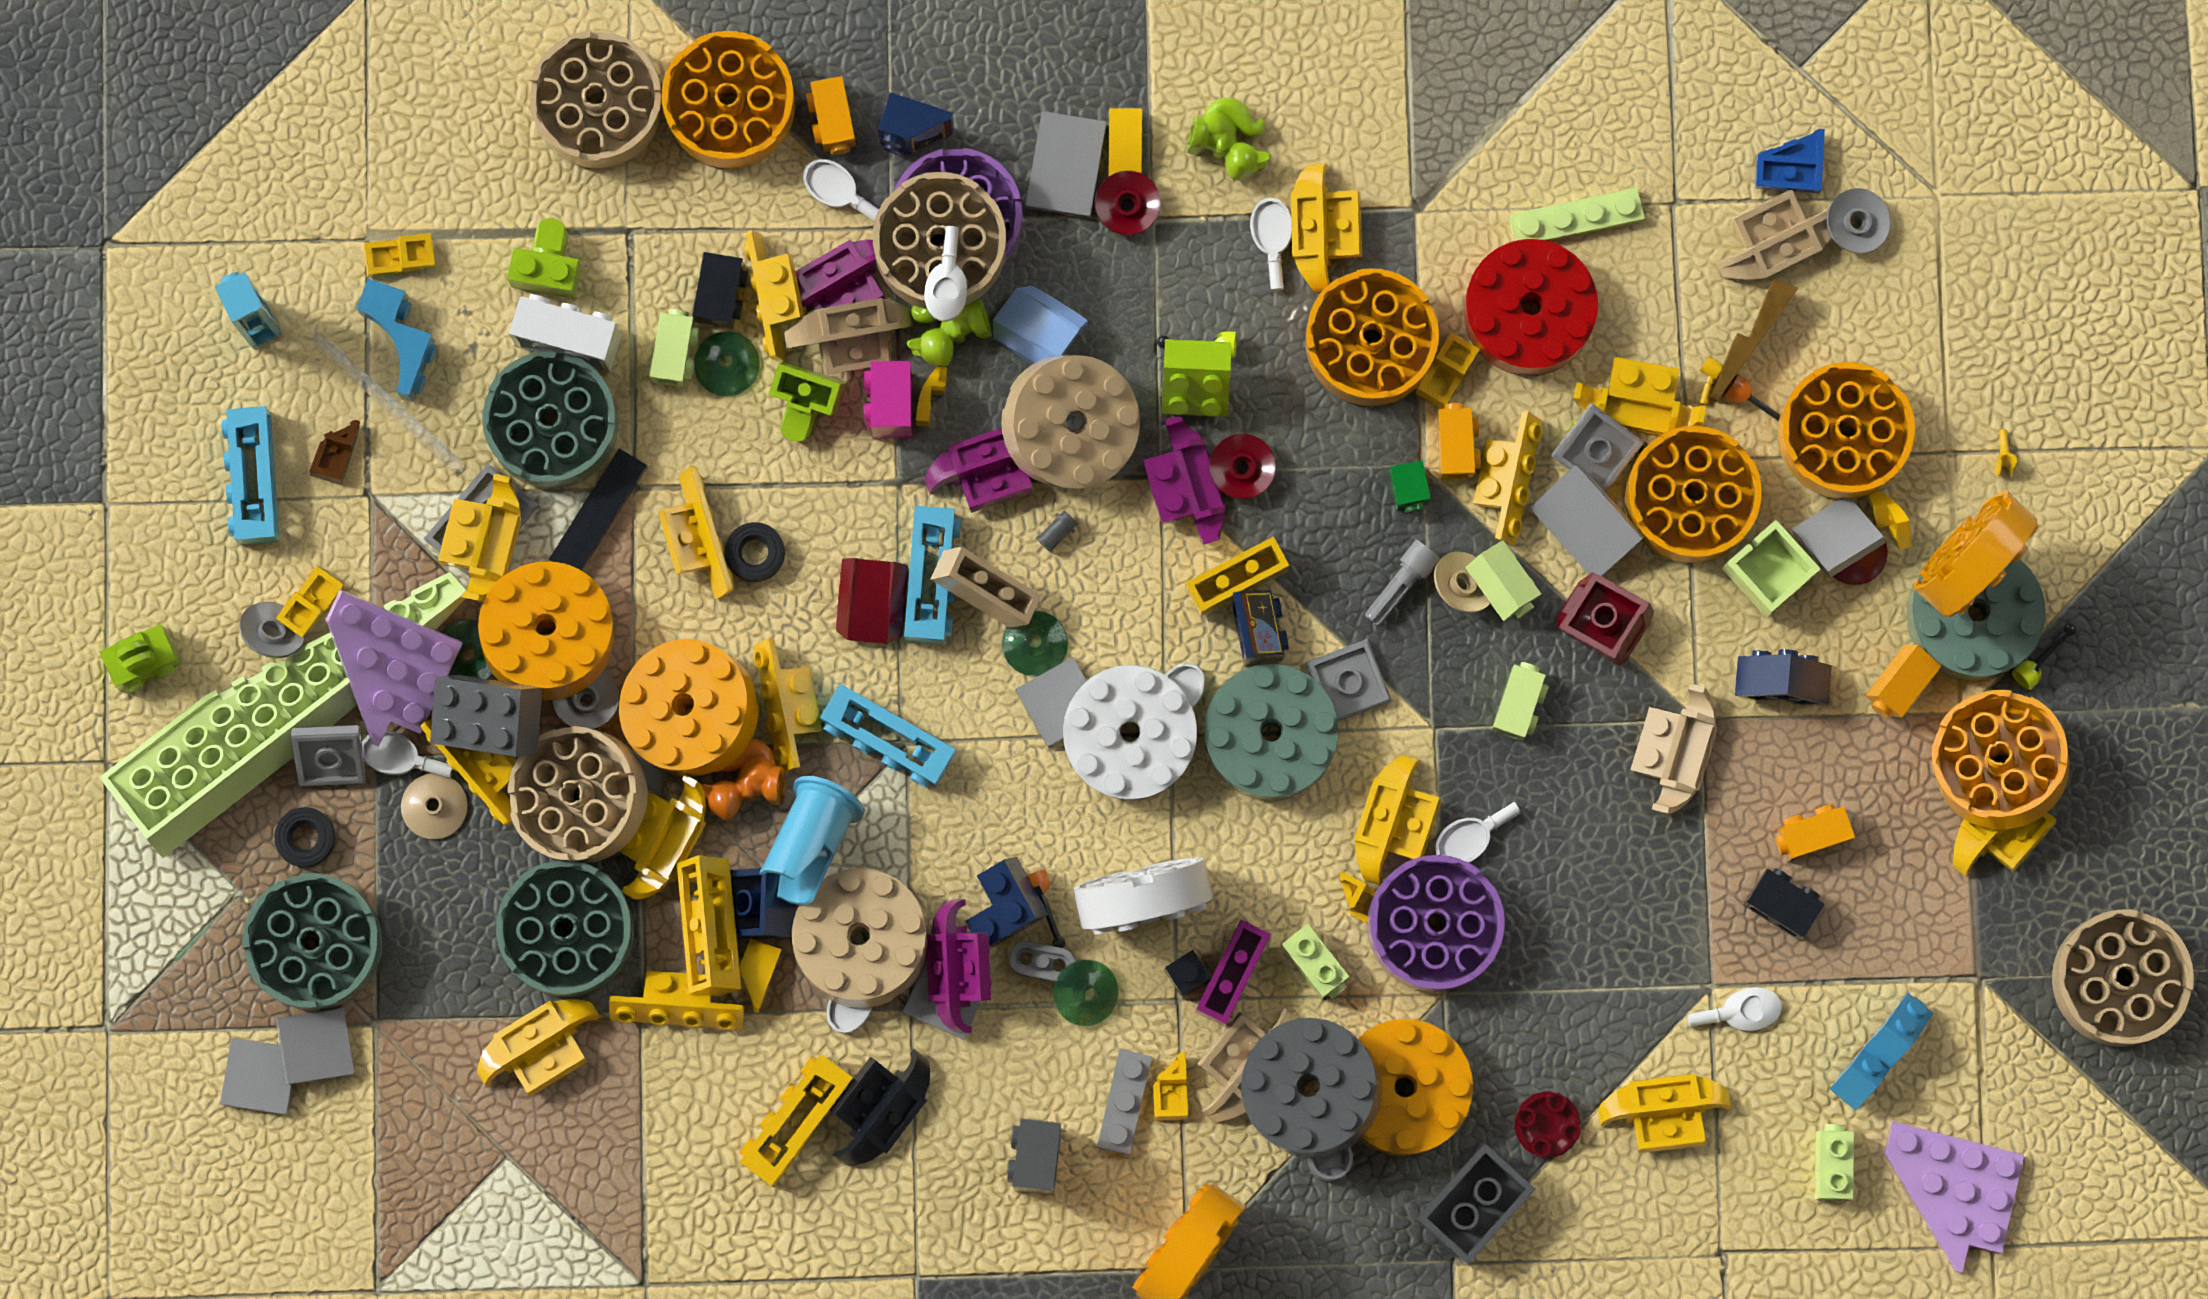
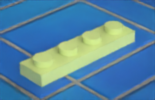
M1637 187L1509 214L1508 217L1514 241L1522 239L1554 241L1639 223L1645 219Z

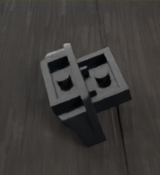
M915 1048L910 1053V1064L903 1073L897 1070L893 1074L870 1057L831 1107L830 1111L853 1128L849 1133L853 1137L852 1141L847 1147L842 1150H836L832 1155L844 1165L856 1166L872 1161L883 1152L887 1154L927 1102L925 1096L930 1084V1066L926 1057Z

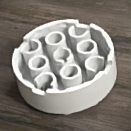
M1122 665L1101 671L1087 680L1078 689L1070 701L1065 714L1063 740L1066 754L1072 767L1088 785L1105 795L1115 798L1139 799L1165 790L1183 774L1195 750L1197 725L1189 699L1171 678L1149 667ZM1127 722L1137 724L1140 729L1139 737L1134 741L1124 740L1120 733L1123 724Z
M1203 857L1184 858L1146 865L1145 868L1140 870L1113 873L1073 887L1081 926L1083 929L1093 930L1094 935L1113 931V926L1118 927V931L1134 929L1138 927V921L1141 924L1160 920V916H1165V920L1181 918L1185 916V909L1187 913L1204 910L1207 908L1206 902L1213 899Z

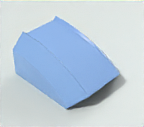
M1034 286L1015 289L993 319V338L1032 365L1048 357L1065 355L1076 338L1081 336L1087 328L1088 320Z

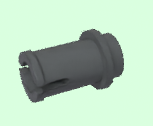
M1065 510L1061 514L1056 513L1055 516L1057 518L1036 537L1039 543L1050 553L1070 532L1074 533V528L1078 525Z

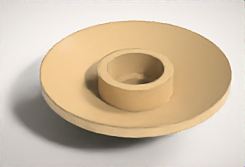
M1456 551L1446 554L1438 561L1434 570L1436 589L1442 599L1452 608L1464 613L1480 612L1490 602L1465 568L1476 557L1469 553Z
M434 773L425 774L415 779L405 790L401 801L402 817L408 828L416 835L430 840L443 839L454 834L464 823L468 812L467 796L461 785L453 778ZM431 799H436L439 802V807L435 811H430L427 808V803Z

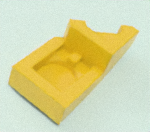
M937 367L925 382L918 401L916 426L930 427L932 395L945 396L947 367Z
M1878 490L1867 495L1868 501L1873 508L1875 527L1877 529L1889 527V531L1899 550L1912 547L1910 521L1901 507Z
M1341 871L1339 878L1350 915L1367 924L1370 904L1376 890L1366 886L1367 884Z
M750 938L739 966L742 989H745L752 1003L753 1011L759 1013L782 949Z
M1180 1052L1173 1063L1156 1077V1082L1153 1084L1154 1121L1188 1120L1186 1052Z

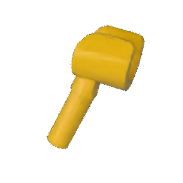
M1712 357L1707 358L1700 372L1709 376L1705 382L1700 403L1708 405L1712 387L1722 369L1721 363Z
M2001 429L1999 430L2000 454L1994 467V473L1999 476L2002 466L2009 469L2010 476H2012L2017 465V458L2014 454L2010 453L2007 430Z

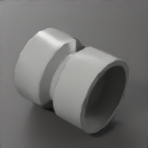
M1351 1148L1328 1155L1329 1157L1308 1158L1310 1171L1316 1178L1323 1181L1333 1182L1341 1179L1350 1170L1353 1163Z

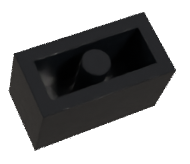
M703 252L692 313L695 323L733 329L735 320H741L743 301L739 300L741 288L747 287L749 269L744 268L743 258Z
M1767 868L1762 873L1743 906L1800 941L1805 937L1825 904L1819 901L1820 895L1806 886L1800 889L1790 883L1792 878L1782 870L1774 868L1771 871Z

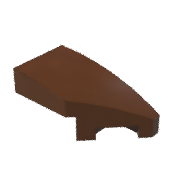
M360 421L349 422L350 425L334 433L330 431L324 434V440L320 442L309 470L310 476L342 485L358 437Z

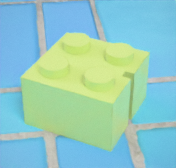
M1775 520L1754 538L1750 544L1746 545L1730 559L1722 570L1767 618L1810 581L1821 568L1782 525Z

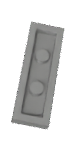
M1119 1049L1097 1148L1130 1155L1152 1056Z

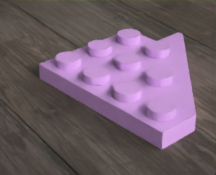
M339 590L326 618V622L371 742L379 747L390 722L421 734L422 729L420 725L428 719L433 708L435 677L448 676L462 646V642Z
M1894 1121L1891 1122L1884 1156L1954 1271L1963 1273L1969 1246L2001 1254L2024 1155Z

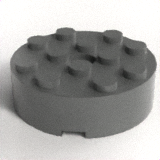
M1301 1018L1285 1022L1273 1028L1256 1043L1243 1069L1241 1093L1250 1121L1258 1132L1274 1146L1298 1157L1323 1158L1350 1148L1367 1133L1379 1110L1381 1079L1372 1055L1363 1043L1349 1030L1328 1020ZM1312 1081H1318L1320 1089L1317 1094L1312 1097H1306L1304 1092L1305 1085Z

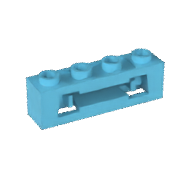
M239 272L231 273L220 280L221 284L215 286L231 322L252 349L282 335L266 300L245 272L239 274Z
M266 406L226 409L227 419H222V434L224 439H228L229 451L224 452V466L226 472L230 471L231 484H226V498L228 504L233 505V516L228 517L230 537L235 536V540L239 545L280 542L271 412ZM257 430H259V441H260V445H258L257 433H256ZM241 434H244L243 444L246 445V448L255 447L258 495L264 504L265 521H262L263 508L259 504L249 505L246 452L241 446ZM245 506H247V510L249 512V520H246Z
M915 506L904 639L906 642L945 644V636H952L953 616H947L948 603L955 602V594L936 583L935 602L939 606L938 618L933 620V605L922 604L926 556L925 545H922L923 528L928 529L927 546L939 547V561L944 550L953 549V538H960L961 518H955L954 508ZM940 532H944L943 547L939 546ZM917 603L921 604L919 621H916Z
M839 684L820 716L821 722L825 724L823 730L838 739L845 735L854 740L852 746L866 755H870L871 751L882 756L881 763L898 772L901 767L912 774L910 779L924 788H927L929 784L934 787L938 786L956 755V749L842 684ZM851 704L867 712L870 720L916 745L917 742H920L934 750L933 754L922 746L917 745L912 755L915 760L924 763L923 766H920L909 760L907 753L860 727L857 730L844 723V720L847 719L859 727L864 718L862 712L850 707Z

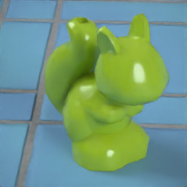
M1229 97L1219 98L1207 107L1204 115H1195L1188 137L1186 152L1197 155L1206 147L1213 151L1215 158L1221 159L1224 156L1226 172L1232 180L1236 181L1251 177L1257 170H1263L1267 165L1266 162L1272 157L1269 152L1258 151L1251 144L1237 142L1236 131L1247 137H1257L1264 132L1266 127L1265 121L1261 118L1253 121L1249 108L1240 100Z
M977 299L964 306L961 313L953 320L941 321L940 328L928 330L920 338L908 340L907 346L912 349V353L915 356L922 357L927 363L946 367L950 364L953 357V342L956 341L957 344L963 343L965 336L971 332L982 339L992 337L990 322L982 299ZM915 305L912 307L911 314L915 321L929 323L935 320L928 309Z

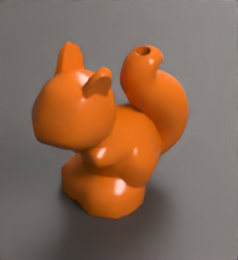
M751 739L744 752L733 763L720 770L732 772L739 769V775L735 782L722 780L712 785L701 784L708 808L712 813L725 821L734 818L739 812L744 799L752 803L756 801L757 797L764 796L773 806H782L785 800V769L782 766H776L772 749L766 743L756 739Z

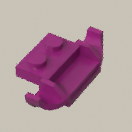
M865 239L855 242L848 240L796 270L802 307L805 306L807 311H810L813 308L816 310L878 298L885 299L884 294L872 277V274L876 273L874 266L877 265L873 240Z
M1181 415L1166 419V428L1173 451L1143 460L1161 524L1164 525L1193 516L1202 544L1220 540L1224 524L1225 505L1220 490L1216 487L1210 475V457L1207 445L1200 435L1184 421Z
M1002 428L949 445V449L937 457L925 476V483L930 495L935 494L938 488L950 482H953L955 487L961 485L971 513L1034 492L1029 476L1011 458L1004 442Z
M953 899L946 902L937 911L933 919L931 934H927L928 1000L934 1001L937 1014L947 1028L958 1033H972V1027L964 1024L961 1019L960 1007H970L971 1001L991 1000L990 946L988 943V933H968L967 926H956V914L961 907L966 906L965 899Z

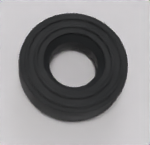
M751 522L739 526L731 533L726 542L725 557L729 568L737 577L748 582H762L770 579L780 570L785 558V548L782 538L775 529L764 523ZM751 540H760L768 548L767 558L757 565L747 563L742 557L744 545Z
M300 807L286 813L278 822L274 834L275 846L280 856L291 865L302 868L313 867L325 861L334 848L336 838L330 819L319 810L310 807ZM301 825L313 826L318 834L317 843L309 850L297 849L292 841L294 830Z

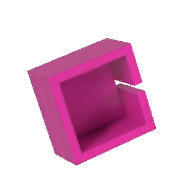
M870 361V371H864V390L866 391V397H871V404H864L866 430H872L873 439H913V373L911 362Z

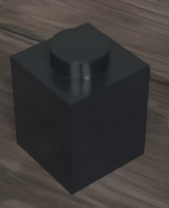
M1191 950L1164 968V972L1182 999L1211 980L1210 975L1194 950Z

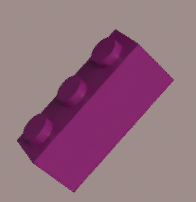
M1240 919L1195 1013L1226 1027L1270 938V933Z

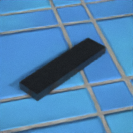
M619 448L551 554L549 561L564 563L582 571L648 466Z

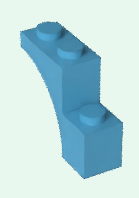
M367 279L357 310L361 316L381 326L393 339L400 360V378L396 392L400 398L413 402L415 395H420L425 386L426 376L423 375L427 363L432 364L437 352V345L434 344L435 339L430 333L400 324L401 320L406 321L411 309V302L408 301L409 297L404 290Z
M1907 993L1861 1051L1840 1073L1830 1090L1856 1111L1876 1090L1888 1071L1911 1048L1934 1013L1922 1001Z

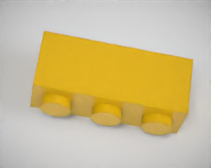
M1273 536L1185 583V590L1201 618L1231 602L1233 592L1252 591L1288 572L1289 564Z

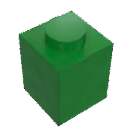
M1423 460L1390 466L1388 473L1396 511L1404 509L1405 513L1409 514L1424 510V505H1428L1431 498Z

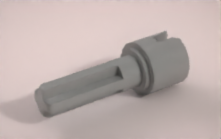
M1416 539L1400 559L1402 568L1366 611L1365 616L1372 623L1380 626L1417 579L1419 581L1427 579L1435 569L1440 557Z

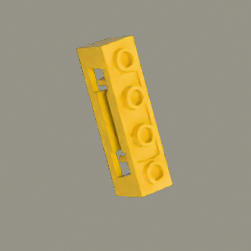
M698 855L677 863L689 994L720 997L741 990L729 859ZM689 882L697 884L698 890L693 892V897L699 898V900L691 901ZM704 952V959L699 960V965H705L706 974L698 977L696 956Z
M822 1054L817 1059L813 1056L809 1058L800 1071L804 1075L797 1086L791 1083L780 1097V1100L784 1102L776 1113L771 1110L759 1125L764 1130L756 1140L750 1137L739 1152L743 1156L739 1162L773 1188L831 1112V1107L853 1080V1077ZM816 1077L820 1078V1080L812 1088L811 1092L820 1099L825 1096L827 1090L833 1085L835 1088L823 1104L818 1102L787 1142L785 1146L788 1150L774 1167L772 1165L783 1150L773 1142L763 1155L760 1153L771 1137L776 1138L808 1096L806 1090Z

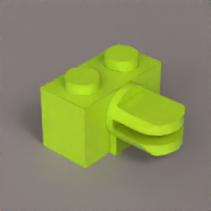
M547 218L540 221L536 229L532 251L513 247L507 277L511 288L576 299L582 266L579 259L564 256L568 232L560 220Z
M787 362L779 363L769 396L787 401L780 426L784 437L796 442L808 439L812 435L819 412L830 416L838 414L848 382Z
M161 624L143 632L140 631L99 651L115 688L119 691L126 690L127 693L144 687V681L156 676L157 679H162L176 672L175 667L182 664L167 629Z

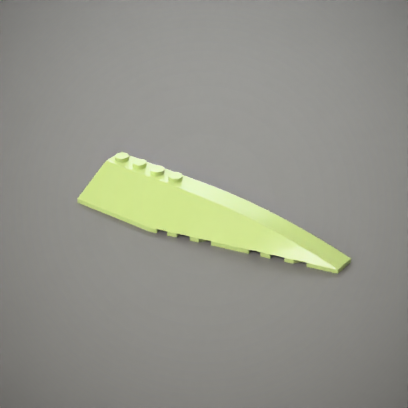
M448 572L413 590L410 597L402 601H396L395 599L385 604L384 608L436 630L465 600L462 598L463 591L466 590L453 574ZM331 633L302 646L296 653L280 663L272 661L261 667L262 672L248 679H245L243 676L231 682L232 687L220 693L215 690L205 695L99 777L162 858L170 854L294 757L291 740L292 728L331 727L357 705Z

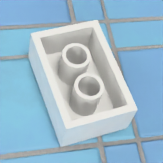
M530 294L529 298L520 296L509 331V335L516 347L533 352L556 351L557 353L578 357L590 364L594 369L611 373L622 336L616 322L612 321L613 317L601 312H594L593 316L580 313L581 308L568 303H562L561 307L548 304L549 299L535 294Z

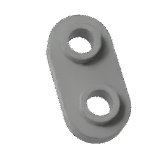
M1033 942L1018 943L1012 948L1009 956L1010 965L1017 974L1052 982H1065L1069 980L1076 969L1075 958L1068 950ZM1028 953L1033 957L1030 965L1021 964L1020 957L1022 954ZM1056 960L1065 962L1066 967L1063 971L1057 972L1053 969L1052 965Z

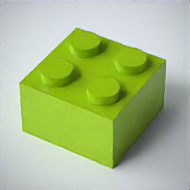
M1165 339L1162 414L1228 417L1231 342Z

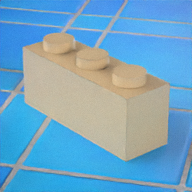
M964 547L944 550L930 579L1009 628L1029 624L1041 597L1034 590Z

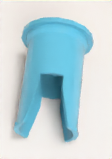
M801 776L795 780L792 790L796 799L760 871L761 875L765 873L780 874L777 897L796 905H808L813 902L850 823L860 821L865 811L861 801L853 793L841 785L816 776Z

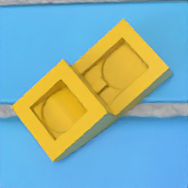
M1109 108V176L1120 171L1142 173V108Z
M431 233L398 236L397 240L365 242L363 244L367 278L435 267Z
M1451 332L1415 394L1444 409V405L1450 401L1480 349Z
M317 566L300 590L293 593L276 619L304 638L334 603L339 590L343 591L346 586Z

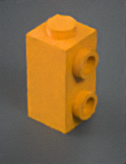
M839 76L810 82L812 92L806 93L809 113L816 112L818 124L812 125L815 143H822L824 153L831 151L832 155H840L849 152L851 147H856L843 77Z
M1463 403L1445 404L1444 409H1439L1437 412L1440 480L1473 478L1475 469L1481 468L1480 449H1474L1473 439L1474 436H1479L1478 417H1472V407L1464 408Z
M1904 645L1865 696L1873 703L1871 705L1873 710L1882 717H1903L1941 668V665L1919 645Z
M1832 803L1815 809V816L1804 819L1803 815L1799 814L1784 819L1785 826L1777 830L1779 836L1775 837L1779 854L1781 856L1786 855L1789 862L1853 840L1855 835L1845 807L1842 806L1835 809Z

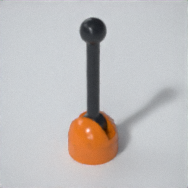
M1737 374L1725 390L1723 396L1737 403L1748 400L1779 421L1780 414L1752 396L1749 382Z
M1043 869L1027 876L1049 914L1046 919L1054 938L1052 944L1054 947L1064 948L1066 941L1058 932L1044 895L1050 885L1047 871Z

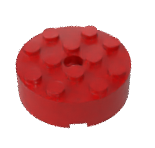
M1522 239L1509 242L1488 254L1475 269L1464 300V323L1472 344L1480 349L1479 354L1493 366L1515 375H1544L1570 363L1586 345L1594 328L1598 312L1597 290L1586 266L1568 249L1556 243L1540 239ZM1526 302L1536 303L1539 313L1529 315L1522 310L1521 305Z

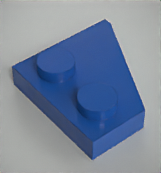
M1818 129L1810 135L1797 140L1793 139L1780 147L1771 148L1757 154L1754 189L1793 190V192L1820 194L1822 191L1825 129Z

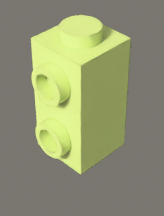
M670 309L669 314L660 312L650 371L652 383L685 388L686 379H692L694 360L690 359L691 347H697L700 328L695 327L693 317H688L689 313L686 311Z
M1503 540L1482 552L1465 567L1503 621L1513 615H1516L1518 619L1526 615L1534 608L1532 602L1541 595L1534 581L1528 576L1514 553Z
M1521 662L1520 666L1513 665L1491 730L1492 732L1522 742L1526 734L1533 735L1538 721V716L1533 715L1536 703L1543 704L1549 685L1543 684L1546 675L1539 673V667L1525 662Z
M1309 924L1305 925L1281 944V949L1321 1000L1327 995L1333 999L1347 988L1344 982L1349 978V975Z
M1825 1124V1130L1816 1132L1815 1199L1852 1200L1854 1131H1845V1125Z

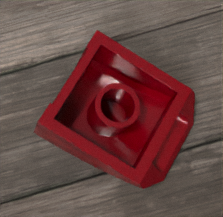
M843 558L840 573L836 631L850 641L888 644L901 638L909 573L908 565L898 562Z
M1591 572L1577 583L1558 613L1557 628L1617 666H1621L1629 660L1634 648L1647 628L1650 627L1654 610L1649 602L1602 576Z

